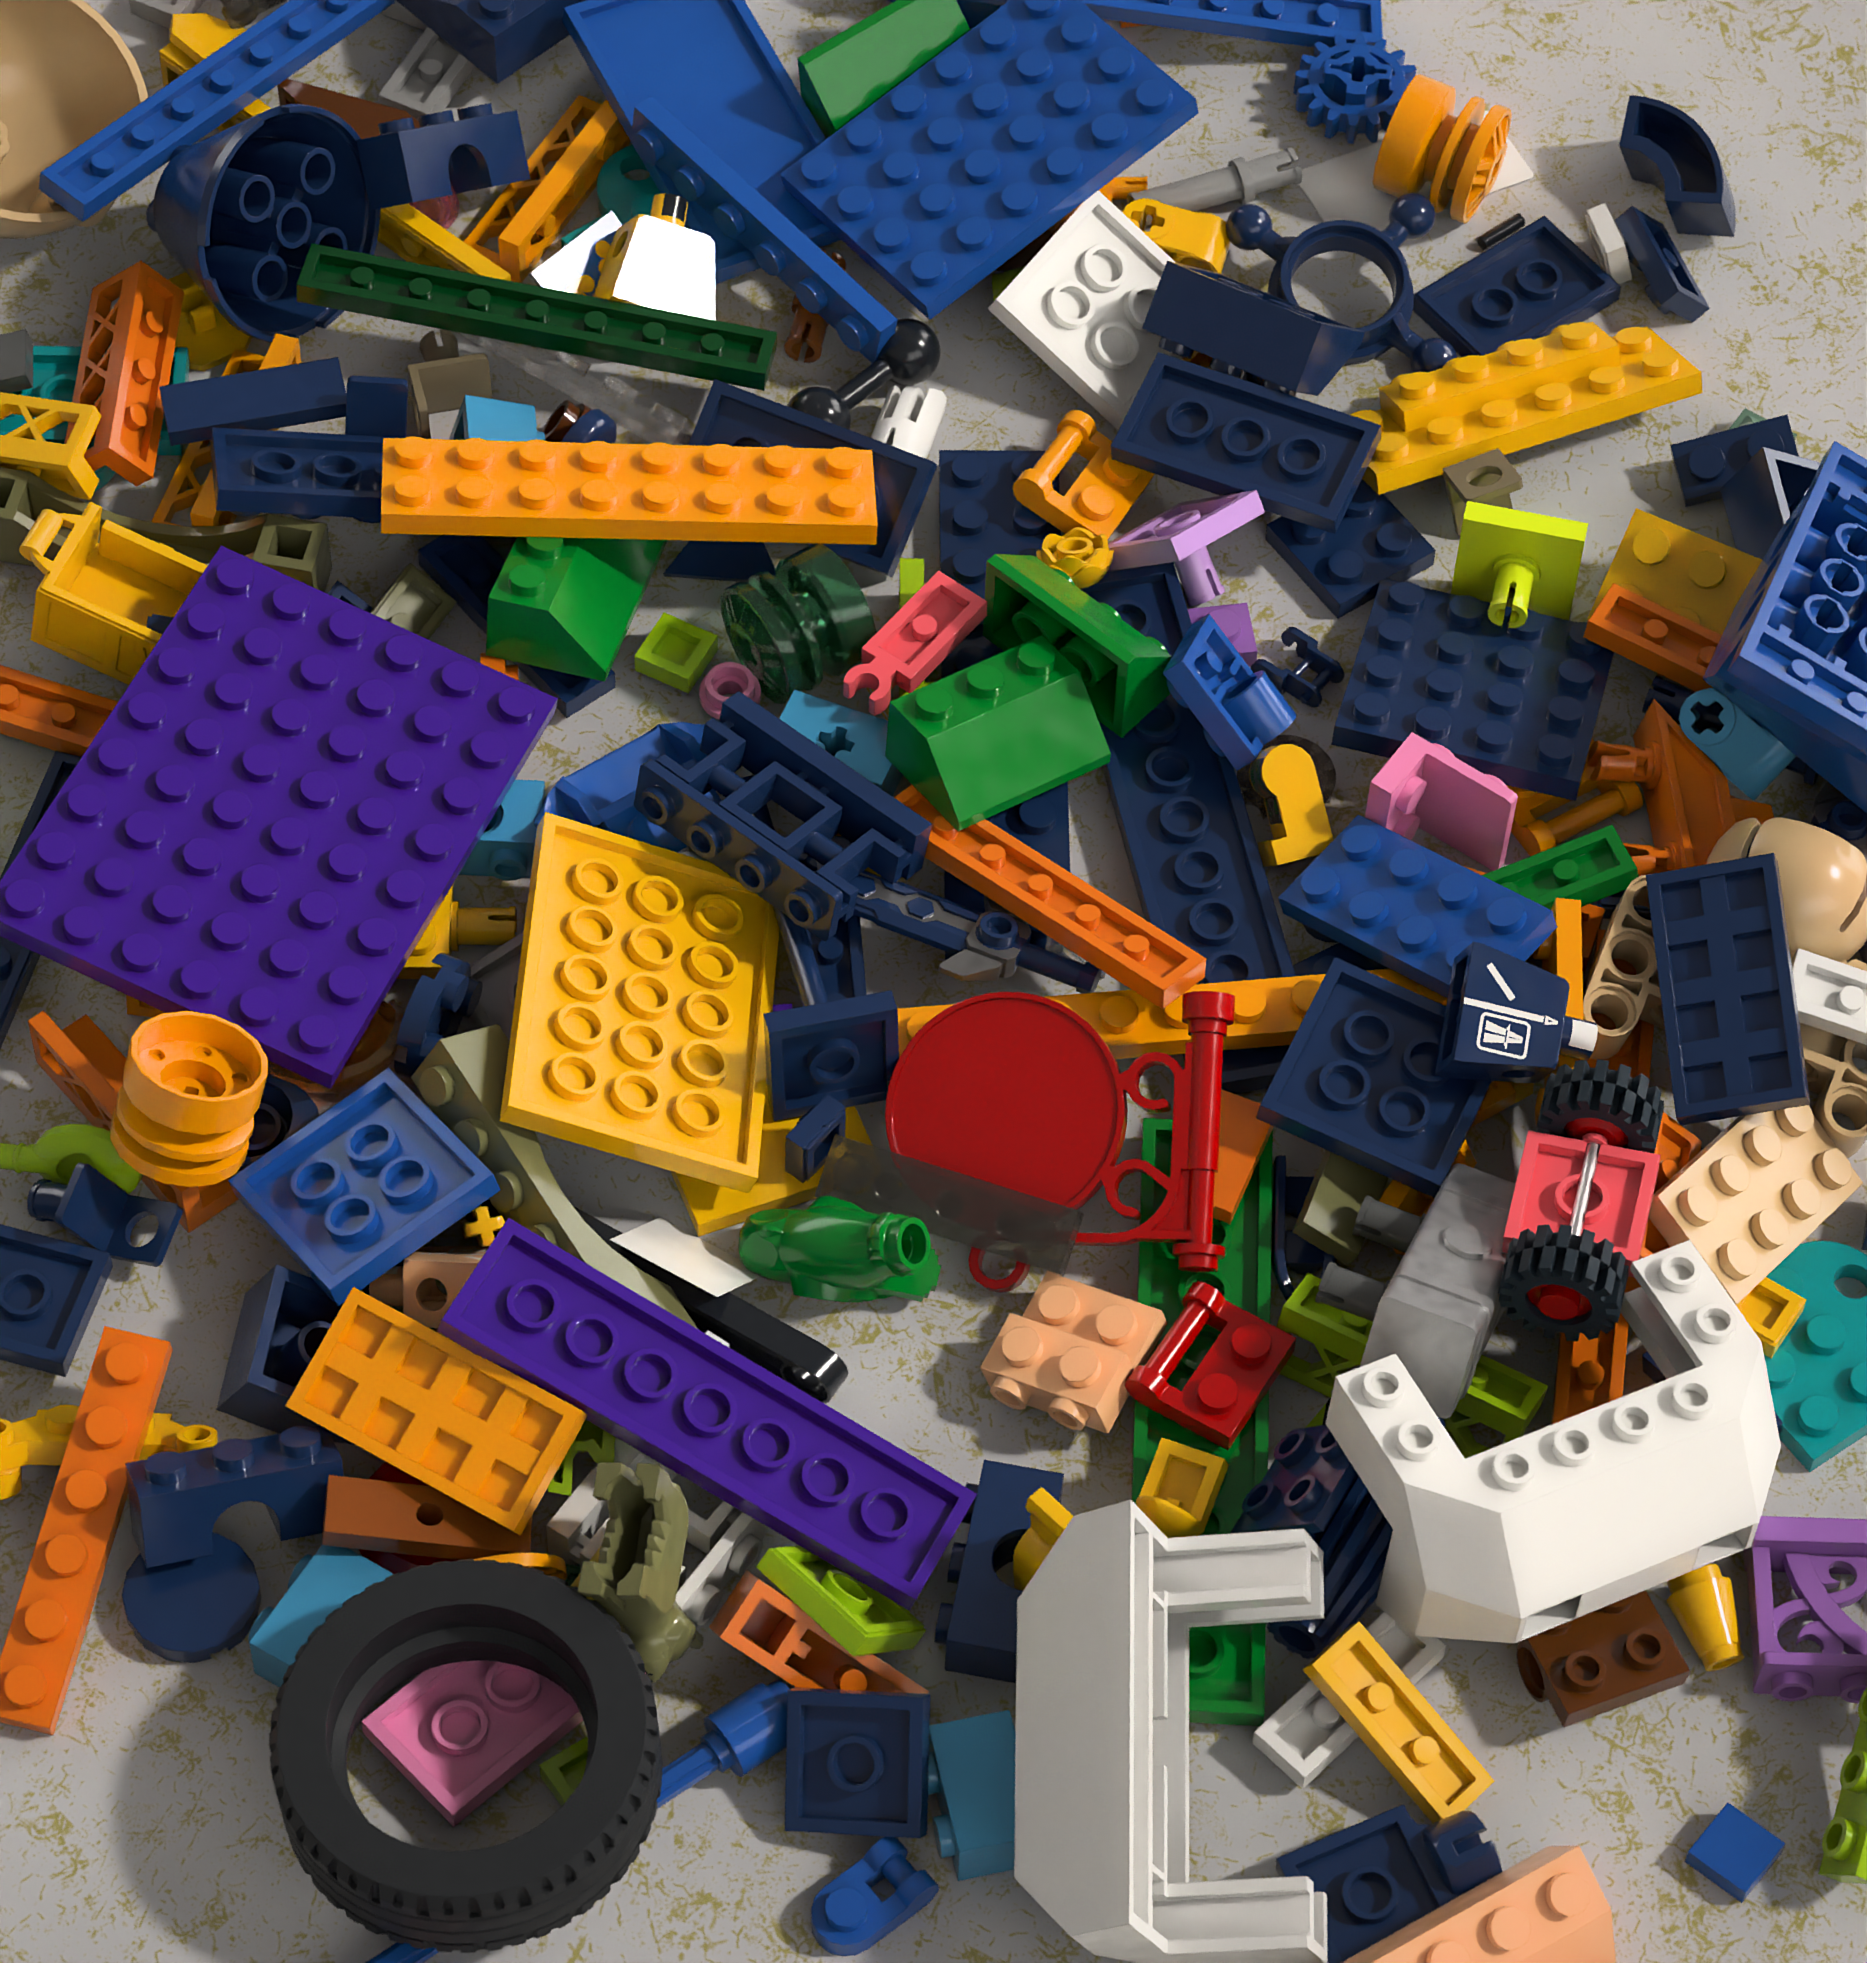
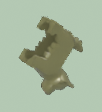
M599 1462L593 1496L597 1500L607 1501L610 1520L607 1521L600 1548L599 1563L594 1561H583L578 1593L584 1597L593 1598V1600L606 1609L609 1615L617 1620L621 1626V1632L628 1634L634 1643L635 1649L644 1662L645 1673L649 1675L651 1684H653L662 1677L668 1664L682 1658L689 1647L700 1649L703 1646L704 1637L696 1630L695 1624L675 1601L686 1539L688 1537V1506L680 1485L671 1482L669 1474L660 1465L638 1463L634 1473V1470L621 1462Z

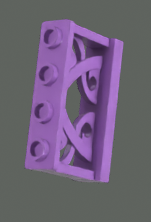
M1761 1516L1751 1547L1743 1550L1744 1571H1747L1754 1674L1753 1692L1755 1694H1772L1778 1700L1790 1702L1801 1701L1811 1696H1841L1847 1702L1859 1704L1860 1698L1867 1688V1632L1851 1620L1841 1608L1854 1604L1867 1593V1519ZM1771 1572H1786L1798 1599L1786 1602L1774 1609ZM1830 1574H1852L1854 1576L1855 1582L1848 1588L1832 1593L1827 1592L1828 1589L1837 1588L1840 1581L1833 1579ZM1809 1615L1813 1622L1806 1624L1801 1629L1796 1645L1804 1640H1811L1820 1646L1822 1653L1786 1652L1779 1644L1778 1630L1783 1624L1793 1618Z

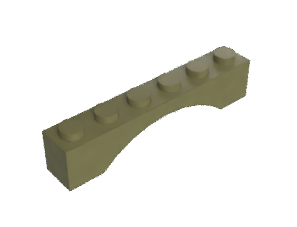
M0 467V561L36 567L32 561L25 559L20 554L19 547L43 509H50L58 514L82 515L88 503L53 487L31 472ZM102 509L98 543H100L101 528L107 519L159 544L167 545L173 548L174 551L207 566L220 546H224L325 592L332 571L328 527L325 523L265 514L248 521L221 526L186 527L152 523ZM61 526L43 557L53 561L72 530Z
M499 1024L440 1039L411 1076V1079L433 1113L494 1174L500 1191L490 1197L489 1200L499 1215L503 1216L504 1221L506 1222L508 1218L512 1219L697 1328L670 1286L640 1270L612 1249L583 1220L564 1195L549 1169L535 1131L500 1121L510 1041Z

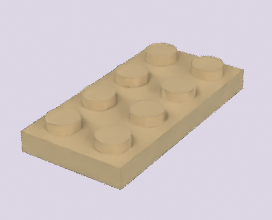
M1809 1105L1744 1115L1734 1120L1653 1194L1649 1219L1670 1247L1690 1240L1735 1305H1737L1863 1184V1181L1852 1168L1848 1158L1827 1135L1822 1125L1813 1115Z

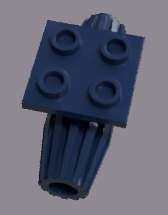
M1438 1417V1419L1440 1420V1422L1442 1423V1425H1443L1444 1428H1445V1427H1446V1426H1445V1422L1443 1421L1442 1418H1439V1417ZM1327 1425L1297 1428L1280 1440L1274 1450L1275 1460L1261 1483L1257 1484L1246 1495L1242 1503L1243 1512L1230 1532L1232 1534L1305 1529L1323 1550L1324 1619L1267 1622L1268 1631L1274 1635L1273 1638L1279 1644H1283L1288 1651L1293 1654L1295 1652L1306 1659L1315 1658L1346 1628L1356 1623L1375 1602L1393 1532L1391 1525Z

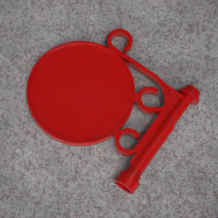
M1193 991L1183 994L1182 1022L1188 1024V1035L1191 1036V1042H1186L1184 1069L1170 1055L1161 1052H1150L1135 1059L1129 1069L1121 1073L1111 1050L1087 1021L1058 1002L1023 992L986 993L960 1001L937 1014L915 1034L902 1052L888 1087L885 1121L889 1147L901 1175L921 1200L937 1213L954 1223L976 1231L986 1232L971 1247L968 1258L970 1272L979 1284L990 1291L1002 1293L1017 1288L1028 1276L1030 1268L1029 1253L1021 1246L1015 1250L1017 1261L1015 1269L1009 1276L1004 1279L995 1280L985 1275L982 1267L983 1257L988 1249L999 1244L1124 1246L1136 1242H1179L1173 1244L1172 1256L1178 1258L1179 1270L1189 1272L1218 1271V1260L1225 1257V1247L1212 1244L1215 1173H1218L1223 1037L1227 1036V1026L1234 1023V995L1215 991ZM1157 1065L1169 1068L1174 1076L1170 1178L1149 1162L1136 1158L1124 1160L1115 1166L1124 1143L1127 1128L1128 1106L1126 1093L1130 1095L1136 1105L1147 1112L1158 1114L1171 1110V1104L1166 1099L1151 1100L1145 1098L1140 1093V1077L1145 1070ZM1130 1173H1146L1167 1190L1166 1197L1155 1214L1146 1222L1131 1230L1119 1233L1030 1232L1055 1224L1070 1216L1086 1204L1102 1185L1105 1187L1106 1199L1118 1214L1126 1219L1140 1220L1141 1213L1136 1208L1125 1206L1119 1199V1185L1123 1178Z

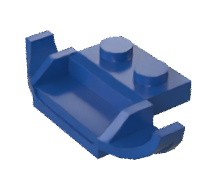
M687 722L658 724L644 735L566 777H561L543 799L542 807L534 819L535 827H538L544 813L547 812L674 852L683 853L690 849L689 846L659 825L650 822L642 813L637 811L634 807L640 766L649 759L656 761L657 758L665 754L689 770L708 756L700 751L705 724ZM714 789L704 795L717 805L722 801Z

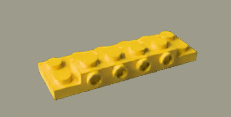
M1576 322L1560 325L1547 336L1538 339L1508 341L1503 343L1496 352L1483 356L1470 355L1462 358H1453L1441 369L1428 373L1414 372L1402 374L1395 377L1389 385L1379 387L1381 409L1361 410L1351 414L1352 416L1381 425V440L1362 479L1380 495L1443 475L1442 468L1499 448L1503 455H1507L1703 393L1702 375L1700 370L1648 326L1628 327L1617 332L1616 336L1610 337L1594 322Z

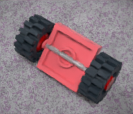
M1586 1059L1575 1061L1573 1069L1564 1064L1558 1067L1556 1075L1551 1073L1547 1079L1536 1126L1538 1130L1537 1132L1528 1130L1504 1232L1502 1252L1507 1253L1498 1291L1500 1294L1498 1300L1501 1308L1508 1307L1506 1315L1512 1321L1524 1318L1522 1328L1533 1332L1537 1327L1545 1329L1543 1337L1555 1339L1556 1332L1565 1333L1566 1341H1578L1579 1334L1582 1332L1588 1340L1599 1338L1600 1330L1607 1334L1613 1329L1614 1322L1618 1323L1628 1276L1634 1277L1630 1271L1633 1261L1640 1259L1657 1180L1660 1155L1654 1154L1664 1110V1100H1660L1661 1092L1657 1086L1648 1088L1650 1079L1642 1073L1634 1078L1630 1077L1631 1067L1620 1064L1617 1071L1608 1069L1609 1061L1597 1059L1595 1068H1590Z

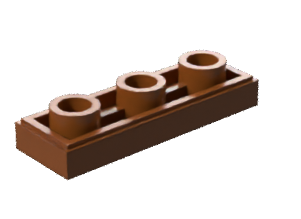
M336 1475L328 1476L322 1545L454 1560L531 1552L532 1517L520 1536L431 1486Z

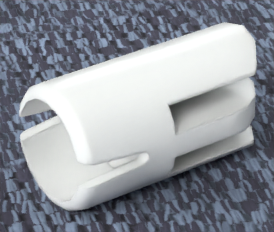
M892 385L886 396L871 438L927 459L946 409L947 397L942 391L929 388L924 398L923 391L919 387L907 386L901 392L899 387Z

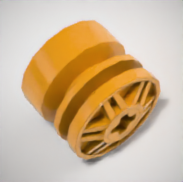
M1419 74L1407 86L1390 120L1375 164L1373 186L1375 189L1399 198L1407 193L1418 194L1426 181L1431 182L1429 201L1432 203L1435 212L1443 211L1452 197L1451 219L1465 224L1470 221L1481 201L1491 191L1500 172L1507 150L1506 141L1512 119L1511 109L1498 104L1494 105L1483 120L1485 101L1481 97L1474 96L1465 105L1459 116L1456 117L1453 115L1456 100L1455 87Z
M192 1011L162 1013L143 1022L131 1037L124 1066L123 1085L118 1091L117 1106L114 1109L111 1120L110 1140L120 1158L140 1174L165 1184L197 1187L214 1185L235 1175L247 1156L249 1138L252 1136L254 1129V1114L260 1106L268 1075V1057L258 1040L239 1025L212 1014Z

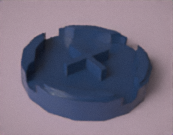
M212 1532L214 1555L146 1568L141 1553H139L126 1572L122 1599L128 1625L145 1649L166 1660L197 1663L211 1659V1654L220 1652L226 1647L229 1651L243 1642L258 1617L261 1591L254 1563L239 1544L216 1532Z

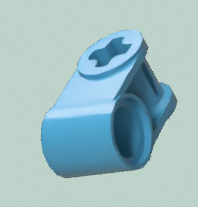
M1707 688L1693 693L1686 698L1680 709L1679 721L1681 729L1687 738L1714 761L1713 763L1726 778L1754 801L1796 757L1775 736L1760 727L1725 695L1714 688ZM1717 701L1724 708L1719 715V719L1724 726L1721 731L1710 727L1702 732L1695 725L1700 718V714L1695 707L1698 702L1709 706Z

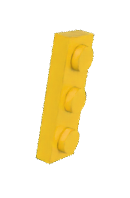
M1360 1621L1346 1628L1302 1669L1432 1823L1464 1811L1495 1782Z

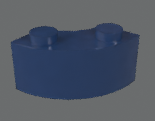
M1629 95L1619 148L1632 180L1652 184L1665 193V203L1678 234L1734 237L1736 226L1734 198L1718 153L1704 129L1686 113L1670 104L1648 97Z

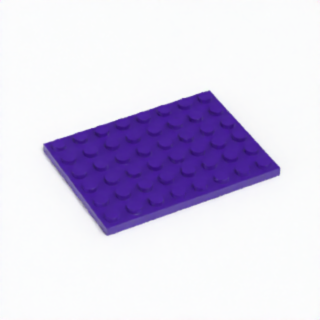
M220 546L1 879L0 936L165 1013L192 1011L212 1014L235 1023L258 1040L269 1061L331 1089L554 716L558 698L224 546Z

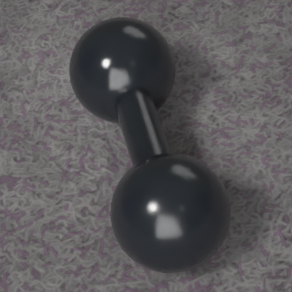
M912 318L898 319L895 333L886 342L875 362L838 390L833 391L821 386L808 387L796 393L790 399L787 406L850 429V410L889 380L900 385H915L929 378L937 368L940 360L939 340L927 324Z

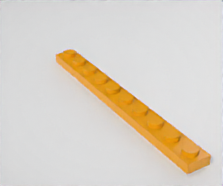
M1391 969L1367 970L1374 975L1444 1006L1447 1005L1446 997ZM1326 974L1195 984L1185 993L1215 991L1235 996L1234 1023L1227 1026V1036L1223 1037V1050L1284 1046L1291 1044ZM1133 990L1045 996V998L1064 1005L1087 1021L1107 1044L1115 1059L1137 1058L1150 1052H1161L1168 1055L1185 1054L1186 1042H1191V1036L1188 1035V1024L1182 1022L1183 994L1164 1009H1161ZM954 1004L897 1008L899 1058L911 1039L929 1020Z

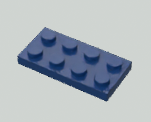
M1359 814L1278 897L1282 912L1286 916L1447 999L1454 958L1473 941L1526 961L1557 928L1552 910Z

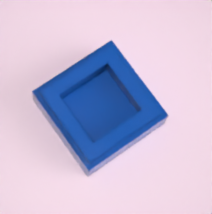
M1727 1802L1689 1849L1685 1862L1742 1903L1782 1854L1785 1843Z

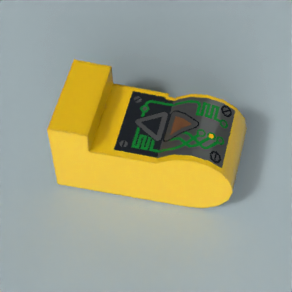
M1293 744L1271 746L1260 751L1257 759L1251 763L1249 775L1254 790L1264 798L1273 839L1257 843L1263 867L1277 866L1319 855L1334 839L1316 769L1310 755L1303 748Z

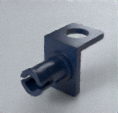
M81 1162L75 1166L68 1185L52 1182L49 1179H41L33 1184L27 1198L29 1215L36 1218L35 1220L55 1222L90 1248L110 1253L113 1259L158 1267L163 1262L183 1213L182 1208L175 1203L129 1195L91 1165ZM155 1215L158 1218L159 1225L154 1238L141 1247H133L130 1237L136 1223L146 1216Z

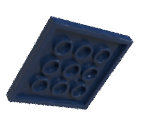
M1389 579L1381 580L1336 719L1331 745L1391 758L1413 732L1430 743H1437L1446 747L1457 759L1483 774H1490L1499 778L1508 786L1576 801L1615 652L1583 637L1588 622H1574L1539 614L1534 610L1527 609L1528 617L1525 624L1519 628H1508L1512 607L1506 606L1503 625L1498 626L1488 618L1490 602L1482 601L1469 595H1455L1420 587L1411 582H1397Z

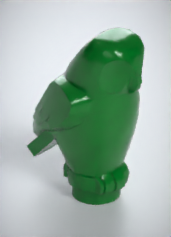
M819 1196L805 1210L769 1209L759 1211L747 1217L739 1233L738 1251L740 1259L749 1271L766 1279L791 1284L793 1295L811 1299L859 1303L895 1296L922 1302L924 1298H928L930 1291L935 1292L942 1266L938 1264V1255L935 1254V1249H931L928 1229L920 1219L902 1214H893L892 1212H883L881 1215L866 1212L851 1202L833 1196Z

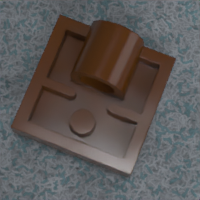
M1646 1590L1518 1642L1516 1652L1518 1669L1526 1689L1537 1702L1549 1700L1563 1727L1685 1684L1690 1672L1688 1665Z

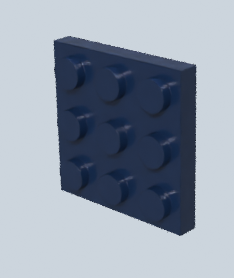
M1334 957L1259 1106L1256 1118L1435 1198L1453 1166L1493 1081L1436 1076L1435 1072L1446 1006Z

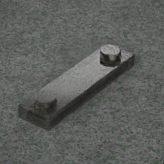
M836 1134L815 1193L816 1198L819 1196H833L851 1202L870 1213L881 1215L883 1212H892L893 1214L916 1217L926 1225L930 1235L1063 1277L1084 1213L1079 1210Z

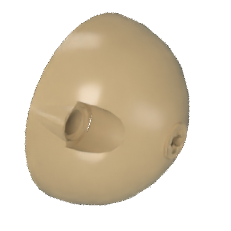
M0 0L1 239H27L52 234L75 225L82 227L97 225L116 201L114 199L82 222L39 190L40 172L148 98L146 85L139 67L123 39L105 18L84 0Z

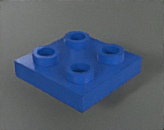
M1210 614L1189 627L1163 671L1167 678L1168 689L1173 698L1182 707L1190 708L1204 727V735L1210 747L1219 756H1226L1236 771L1257 759L1263 745L1280 735L1296 719L1297 714L1267 674L1262 670L1253 673Z

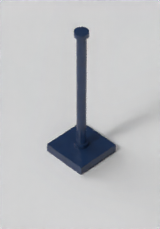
M746 776L742 779L749 781L754 776ZM767 804L752 814L775 831ZM772 905L803 1007L763 1014L768 1104L773 1121L803 1116L827 1094L842 1103L845 1108L886 1100L889 1083L899 1060L898 1010L892 990L829 1002L807 930L795 924L787 915Z

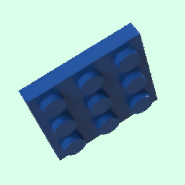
M389 1067L228 1180L236 1197L337 1306L345 1302L353 1287L362 1290L500 1191L494 1174Z

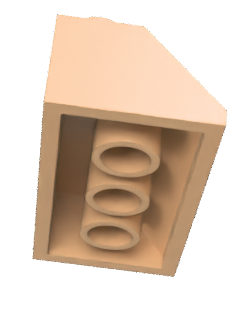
M1547 1846L1342 1963H1616L1612 1912L1580 1846Z

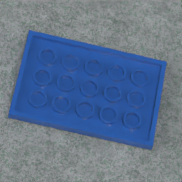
M1009 0L782 172L780 176L784 189L923 315L931 320L1199 112L1194 96L1080 0Z

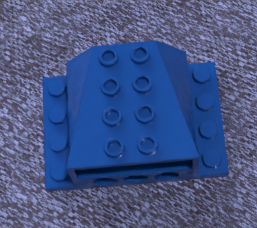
M1834 441L1823 456L1808 492L1777 534L1737 602L1703 676V680L1716 691L1725 695L1760 727L1775 736L1787 749L1865 813H1867V459Z

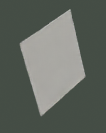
M661 1217L610 1239L715 1297H719L761 1277L749 1271L740 1259Z

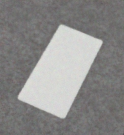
M1489 110L1484 111L1483 120L1485 116L1488 114ZM1508 137L1503 164L1488 194L1527 181L1534 176ZM1382 141L1301 169L1302 182L1299 186L1324 222L1334 220L1356 221L1370 225L1379 231L1384 230L1390 224L1389 211L1398 197L1375 189L1372 182ZM1426 181L1418 193L1425 196L1428 200L1431 182ZM1452 197L1444 210L1451 207Z

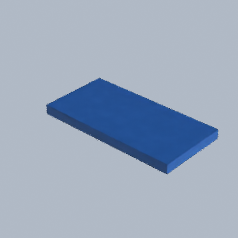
M585 0L564 7L562 22L630 141L634 107L650 95H653L819 248L841 240L784 189L780 174L825 141L826 137L745 0ZM641 158L661 194L667 193L683 197L671 178L655 164H649ZM687 200L688 208L685 227L710 235L715 242V284L761 269L753 253L736 238L727 237L718 228L714 218L696 201Z

